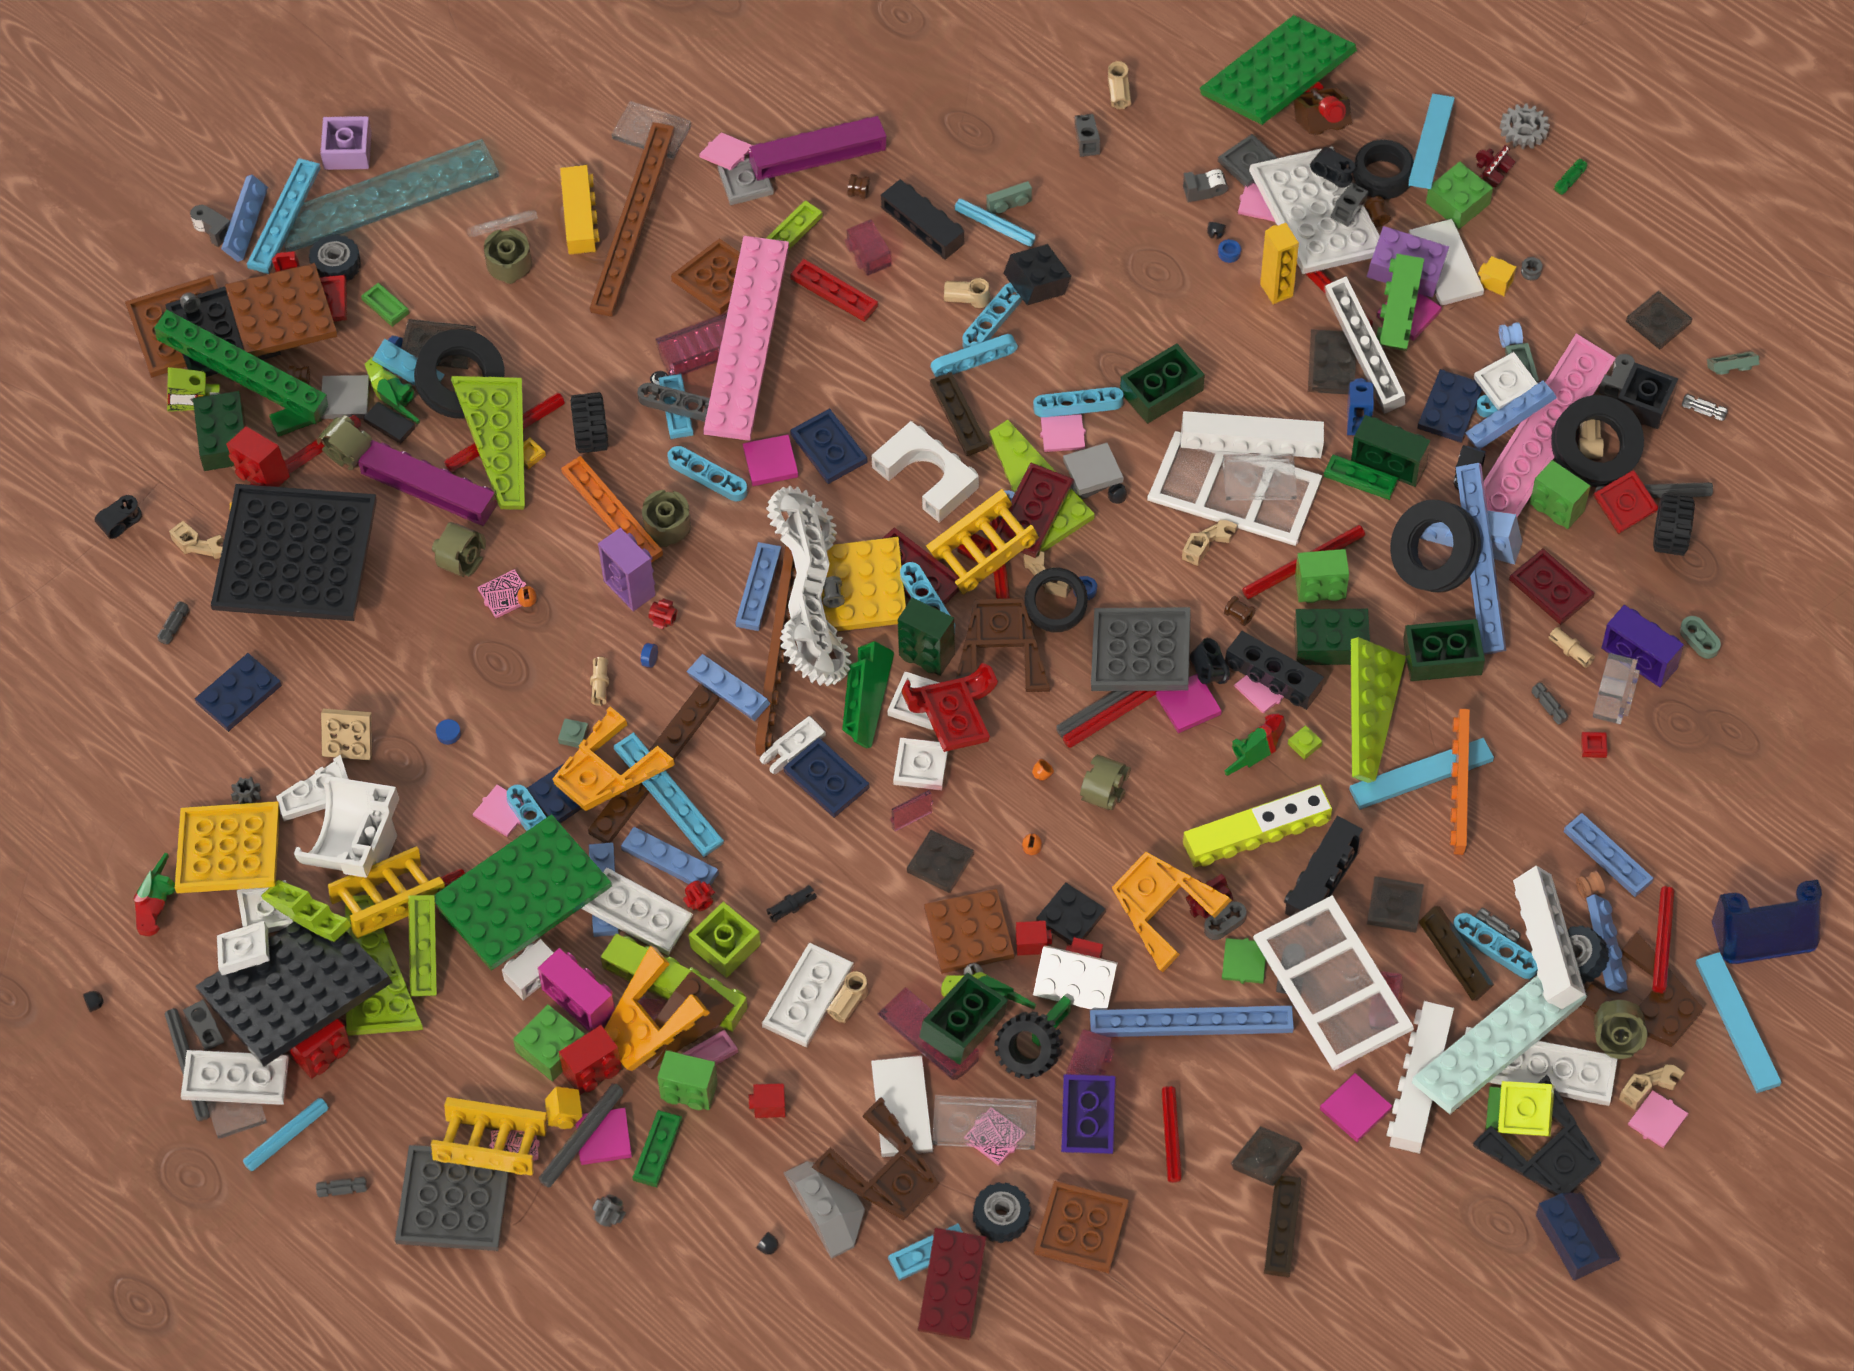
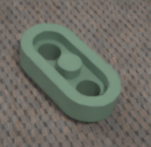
M1688 616L1683 619L1680 634L1695 652L1706 659L1717 656L1721 642L1705 622L1696 616ZM1692 629L1695 633H1691L1688 630Z

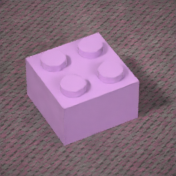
M368 116L323 117L321 158L324 170L369 169L371 128Z

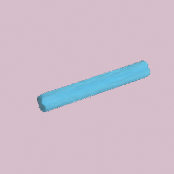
M959 199L955 204L956 211L1029 247L1036 240L1035 234L964 199Z
M321 1098L315 1100L243 1159L244 1165L250 1171H254L328 1110L326 1102Z

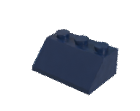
M1561 1193L1539 1203L1536 1217L1574 1281L1620 1260L1582 1193Z

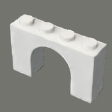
M912 421L872 454V468L888 481L907 465L918 461L931 462L941 468L944 473L942 479L922 496V509L939 523L979 488V475L972 467H967L955 453H950L939 440H934L922 426H917Z

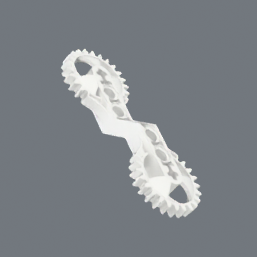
M791 486L787 489L782 487L768 501L769 506L766 508L770 512L767 517L773 520L770 525L777 528L775 533H781L782 537L780 540L792 551L797 572L788 604L791 619L784 625L785 628L781 631L783 633L780 637L783 641L781 647L787 650L784 656L791 658L788 663L795 664V671L801 670L803 678L809 676L811 683L817 680L820 686L823 683L826 686H829L831 683L835 685L847 675V672L850 670L849 665L852 663L847 659L851 654L845 651L848 646L840 642L843 637H837V630L826 620L821 600L830 565L827 551L836 540L834 536L837 532L833 530L836 524L830 522L833 516L827 515L829 509L822 508L823 502H816L815 495L808 496L807 490L801 493L799 487L795 489ZM787 511L789 518L786 522L781 512ZM832 649L836 655V659H831L829 656Z

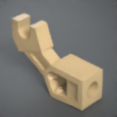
M1220 520L1218 524L1199 533H1191L1183 549L1182 559L1198 566L1209 550V543L1214 540L1216 542L1229 543L1231 541V534H1227L1226 531L1235 533L1237 524L1228 520Z
M184 521L169 531L172 541L184 554L193 552L213 556L214 559L221 557L223 546L219 547V545L223 543V538L220 535L207 539V541L200 540L198 533Z
M1040 551L1039 556L1036 558L1024 554V566L1034 576L1046 569L1044 567V552ZM1050 581L1043 585L1046 593L1064 598L1067 597L1071 589L1070 585L1062 581H1057V584Z
M1665 1065L1664 1068L1645 1074H1633L1622 1090L1619 1099L1635 1110L1650 1094L1652 1086L1658 1085L1673 1090L1676 1082L1672 1081L1670 1077L1674 1076L1681 1080L1685 1072L1675 1065ZM1635 1085L1644 1087V1090L1642 1092L1635 1088Z

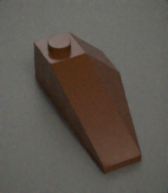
M692 971L689 972L673 992L654 1022L661 1029L690 994L697 996L710 1013L706 1017L701 1016L694 1022L695 1025L687 1031L683 1030L674 1037L675 1040L670 1044H664L655 1051L656 1054L644 1062L651 1069L662 1063L666 1050L678 1053L679 1050L690 1043H694L705 1033L720 1026L735 1007V1005Z

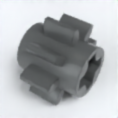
M240 777L236 785H231L234 792L231 794L233 802L238 801L239 804H248L261 800L259 793L261 791L260 784H254L252 777L249 779H242Z
M613 1195L602 1196L601 1199L597 1198L592 1207L596 1211L594 1214L595 1220L606 1227L616 1225L617 1222L621 1223L626 1214L622 1210L624 1208L623 1202Z

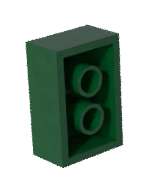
M1176 343L1121 376L1120 389L1123 391L1124 398L1148 424L1204 390L1205 374Z
M235 391L193 398L199 455L204 471L234 467V463L229 458L230 453L226 444L246 427L240 392Z
M1365 415L1354 435L1351 461L1399 478L1398 481L1416 487L1427 466L1431 440L1426 439L1420 434L1408 432L1399 426L1382 422L1379 418Z
M912 597L898 618L899 656L908 663H915L921 666L928 673H935L941 676L955 655L954 617Z
M1368 608L1296 609L1294 619L1296 661L1302 665H1351V639L1359 637L1370 642Z
M1477 619L1405 625L1403 643L1410 681L1482 675L1485 658Z
M967 972L923 1020L919 1038L961 1065L1003 1019L1008 999Z

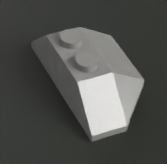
M806 1161L784 1172V1176L832 1259L855 1247L865 1208L856 1193L812 1168L814 1162Z

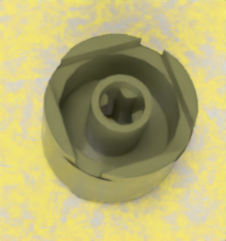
M500 229L494 231L486 238L484 256L487 270L491 276L507 284H512L528 273L532 266L531 253L527 237L522 232L516 229H509V231H502Z
M343 415L341 418L336 417L317 438V443H323L324 447L322 450L331 460L341 467L347 464L349 465L348 470H353L361 456L371 447L370 442L372 438L365 431L360 432L353 426L354 422L349 417Z
M658 490L651 493L645 499L642 508L643 527L658 545L667 547L670 544L677 543L690 532L689 506L682 494L676 491L672 493Z
M449 522L440 539H436L432 545V551L435 552L436 565L461 577H464V575L469 577L478 569L483 557L479 555L481 549L485 550L486 540L484 535L477 531Z
M1097 754L1090 763L1095 765L1094 768L1085 774L1080 796H1083L1081 800L1106 810H1113L1116 803H1121L1124 797L1125 789H1122V786L1130 775L1131 767Z
M1626 1000L1606 1001L1601 1004L1594 1017V1031L1598 1046L1605 1054L1612 1058L1626 1059L1634 1056V1053L1639 1049L1641 1050L1647 1041L1645 1019L1640 1007Z

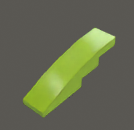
M277 880L274 887H269L261 895L263 900L293 921L333 942L351 927L347 918L332 913L327 904L312 899L308 891L283 881Z

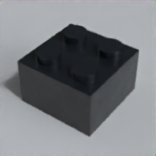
M1048 244L1010 254L1003 272L1026 305L1064 295L1072 277Z
M1634 362L1617 400L1628 406L1640 423L1659 429L1675 395L1678 378Z

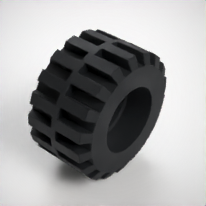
M595 392L572 395L570 403L576 450L578 453L607 450L609 443L602 394Z
M1664 493L1661 496L1653 539L1655 552L1680 556L1686 554L1694 519L1695 502L1693 497Z
M1034 1011L1031 1013L1023 1012L1002 1025L1003 1027L997 1033L999 1037L995 1040L994 1046H998L995 1054L1001 1057L999 1064L1007 1066L1006 1072L1009 1074L1014 1072L1015 1077L1018 1078L1025 1076V1079H1031L1034 1076H1041L1058 1062L1057 1058L1062 1054L1060 1046L1063 1045V1039H1059L1061 1031L1054 1028L1056 1023L1053 1020L1049 1022L1047 1015H1038V1012ZM1020 1032H1031L1039 1039L1041 1053L1038 1058L1031 1059L1021 1054L1017 1047V1037Z

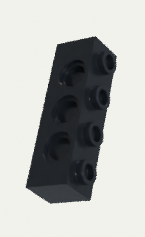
M1244 631L1239 633L1226 650L1225 662L1229 668L1247 675L1255 683L1263 684L1272 693L1284 696L1295 706H1300L1307 710L1322 690L1324 681L1322 675Z

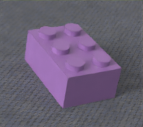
M1383 226L1369 266L1367 278L1383 283L1391 282L1393 272H1389L1391 258L1396 259L1397 254L1424 258L1418 293L1433 298L1449 246Z
M620 527L598 543L603 581L632 611H635L655 596L654 570L651 565L652 557L645 548L641 549L637 545V541L631 533L626 534Z

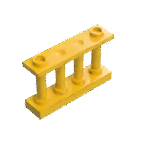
M1003 489L926 545L930 554L939 561L944 558L959 576L955 583L963 595L968 591L974 590L978 583L1022 550L1031 547L1039 538L1032 525L1024 529L1008 510L1012 503ZM998 516H1002L1017 535L1006 544L990 525V522ZM979 530H983L998 549L987 558L971 539V536ZM960 544H963L979 563L969 572L964 569L952 554V550Z
M416 846L372 865L367 878L348 875L328 884V890L332 905L343 900L352 912V915H350L352 932L356 938H360L408 917V896L435 895L444 889L445 885L440 876L429 881L419 868L421 867L419 848ZM410 871L419 883V886L406 890L397 876ZM388 881L397 895L384 900L374 886ZM366 891L375 905L362 910L352 896Z
M450 1097L446 1098L444 1104L445 1117L449 1125L443 1141L432 1140L431 1142L433 1160L533 1176V1155L528 1154L534 1136L545 1137L546 1112ZM460 1124L474 1125L468 1145L454 1143ZM485 1127L499 1129L493 1149L478 1147ZM512 1130L525 1132L518 1153L503 1151L509 1132Z

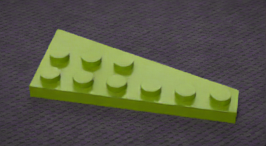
M452 376L453 387L500 509L524 510L522 378Z
M1009 420L989 431V437L1002 463L1006 478H1008L1011 485V490L1014 493L1030 462L1055 471ZM1070 489L1040 549L1042 552H1045L1095 518L1094 512L1072 489Z
M1357 637L1351 639L1352 777L1370 783L1376 781L1406 656Z
M369 895L352 896L362 910L374 905ZM345 904V918L351 924L350 915H352V912ZM351 926L347 932L389 975L392 983L346 1013L347 1035L423 1030L384 929L380 928L360 938H356Z

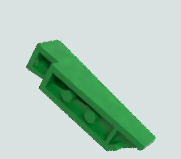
M876 641L858 647V662L849 665L850 670L848 671L842 730L850 735L855 743L864 748L872 747L894 657V652Z

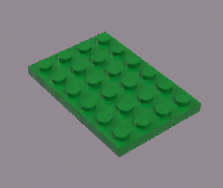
M1293 15L1202 85L1200 92L1201 95L1263 125L1357 51L1356 44Z
M551 814L436 893L435 906L492 971L612 887V883Z

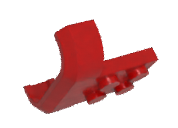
M295 251L277 253L272 258L276 272L300 267ZM344 275L321 277L320 281L333 322L347 320L346 277Z
M982 663L969 676L918 688L910 687V681L906 680L902 688V695L908 709L913 713L926 712L944 752L989 741L990 735L974 701L988 695L998 683L991 666Z

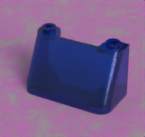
M1819 880L1805 881L1798 885L1796 890L1797 901L1750 908L1747 899L1742 894H1720L1711 922L1722 958L1730 964H1740L1814 951L1818 947L1821 932L1822 890Z

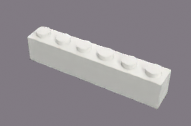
M1347 277L1326 285V297L1368 382L1373 383V392L1383 413H1388L1405 405V394Z
M1183 411L1181 448L1321 458L1324 422Z
M1536 865L1513 880L1516 889L1515 896L1520 903V914L1526 924V935L1533 949L1531 953L1538 967L1537 975L1544 989L1543 996L1549 1004L1564 1009L1585 996L1586 993L1552 875Z
M1424 1001L1422 1010L1417 1009L1414 1024H1417L1418 1028L1417 1032H1411L1408 1045L1413 1047L1411 1054L1406 1053L1403 1068L1408 1070L1406 1077L1401 1076L1398 1091H1401L1402 1095L1401 1099L1395 1098L1392 1111L1397 1116L1395 1122L1390 1121L1387 1136L1391 1137L1390 1147L1420 1154L1432 1099L1412 1083V1080L1416 1074L1444 1052L1454 1008Z

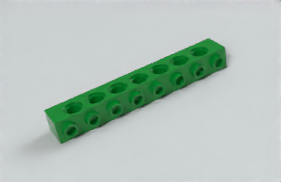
M169 310L165 311L154 327L158 341L314 424L318 423L328 408L327 394Z

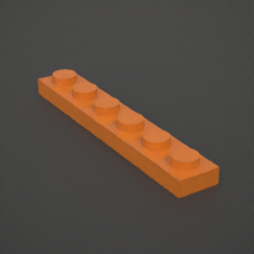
M581 456L561 468L562 474L613 532L621 527L626 534L631 533L636 539L637 545L641 549L645 548L652 557L651 563L663 556V550Z
M1460 709L1458 716L1453 717L1452 732L1457 733L1456 740L1452 741V754L1456 755V762H1452L1451 777H1455V785L1451 786V800H1455V808H1451L1450 822L1454 823V831H1450V845L1454 846V854L1464 855L1467 846L1470 709Z

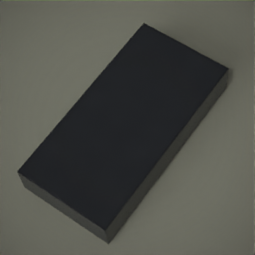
M377 402L363 417L365 423L400 444L415 429L413 422L380 402Z

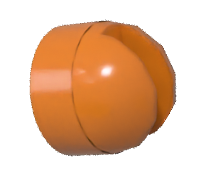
M525 586L518 590L517 598L521 606L530 607L536 603L537 596L532 587ZM524 593L529 594V599H525Z
M1040 759L1032 768L1033 776L1041 781L1048 779L1054 773L1052 766L1044 759Z
M1030 833L1026 835L1022 841L1023 851L1028 855L1038 854L1042 849L1041 838L1037 834ZM1030 840H1034L1033 848L1029 847Z

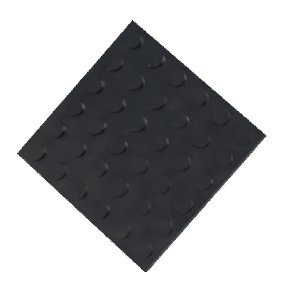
M235 484L211 601L212 610L355 621L377 503L376 494Z
M293 922L268 938L270 961L225 975H221L220 971L205 978L195 987L203 999L264 1067L390 985L392 981L389 975L347 931L333 942L310 931L297 922Z

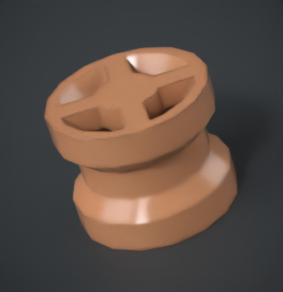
M1597 871L1589 873L1587 877L1580 876L1576 878V886L1583 900L1586 901L1587 897L1594 894L1599 896L1605 893L1603 880Z

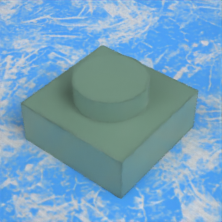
M565 718L558 737L559 744L579 748V744L586 738L589 729L588 723Z

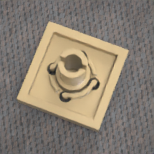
M323 709L321 712L322 756L337 757L341 755V758L370 760L372 757V712Z

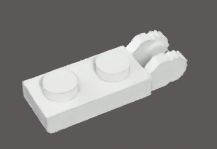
M808 716L775 741L773 746L764 752L759 760L762 764H767L779 754L781 757L769 769L775 775L783 770L787 763L793 760L816 739H823L826 736V732Z

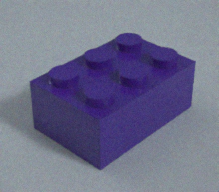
M1623 605L1607 623L1601 648L1661 688L1677 670L1684 644L1677 637L1663 631L1656 623L1642 617L1635 609H1630Z
M1064 1074L1061 1152L1114 1154L1116 1076Z

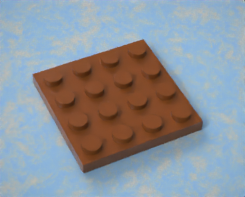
M315 263L225 284L244 351L255 357L337 337V331Z
M213 274L125 301L151 378L168 373V367L179 369L186 367L181 352L158 341L156 338L154 327L166 311L165 304L180 300L185 293L191 292L198 295L218 289Z

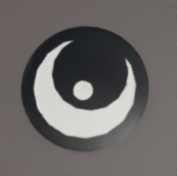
M656 371L651 375L650 382L660 385L659 378L668 376V374L664 371Z

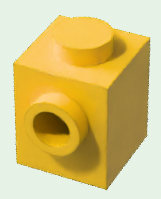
M1491 256L1487 264H1482L1478 273L1481 276L1480 282L1483 288L1505 296L1514 281L1516 266Z
M556 1086L545 1098L548 1126L571 1129L582 1117L578 1089Z

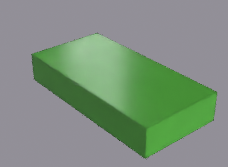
M379 282L361 295L362 301L392 327L409 314V309Z

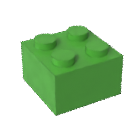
M1458 162L1432 184L1431 189H1428L1426 203L1446 220L1452 219L1456 228L1460 229L1490 205L1493 188L1464 164Z
M1551 460L1535 478L1530 504L1537 511L1543 512L1552 518L1556 524L1569 529L1585 511L1590 485Z
M1346 549L1298 553L1295 572L1298 602L1314 603L1321 600L1338 601L1346 598L1349 580Z
M547 1005L513 1041L516 1053L553 1082L562 1073L559 1051L585 1034L551 1006Z
M666 1050L657 1077L661 1099L669 1104H685L694 1110H710L718 1085L715 1062Z

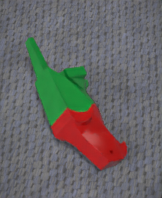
M1270 714L1265 717V723L1252 731L1245 739L1239 740L1236 738L1233 740L1232 749L1238 760L1224 770L1225 775L1228 776L1247 765L1250 768L1276 752L1278 740L1286 726L1284 716Z
M168 853L163 854L153 871L150 869L133 897L136 910V929L143 936L155 935L160 930L156 919L164 909L167 896L175 892V883L170 877L161 875L169 858Z

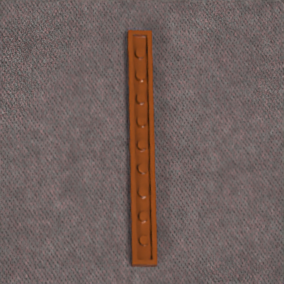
M652 123L590 305L591 313L613 317L675 133V127L672 125Z
M785 546L763 696L771 704L759 716L755 740L756 755L758 756L766 752L767 747H772L773 733H770V727L775 726L776 712H773V707L778 705L779 691H776L777 684L782 682V670H779L780 663L784 664L785 662L784 653L786 650L781 647L783 641L780 637L783 635L781 631L785 628L784 625L791 619L788 604L793 589L792 583L795 581L797 574L792 551L788 546Z

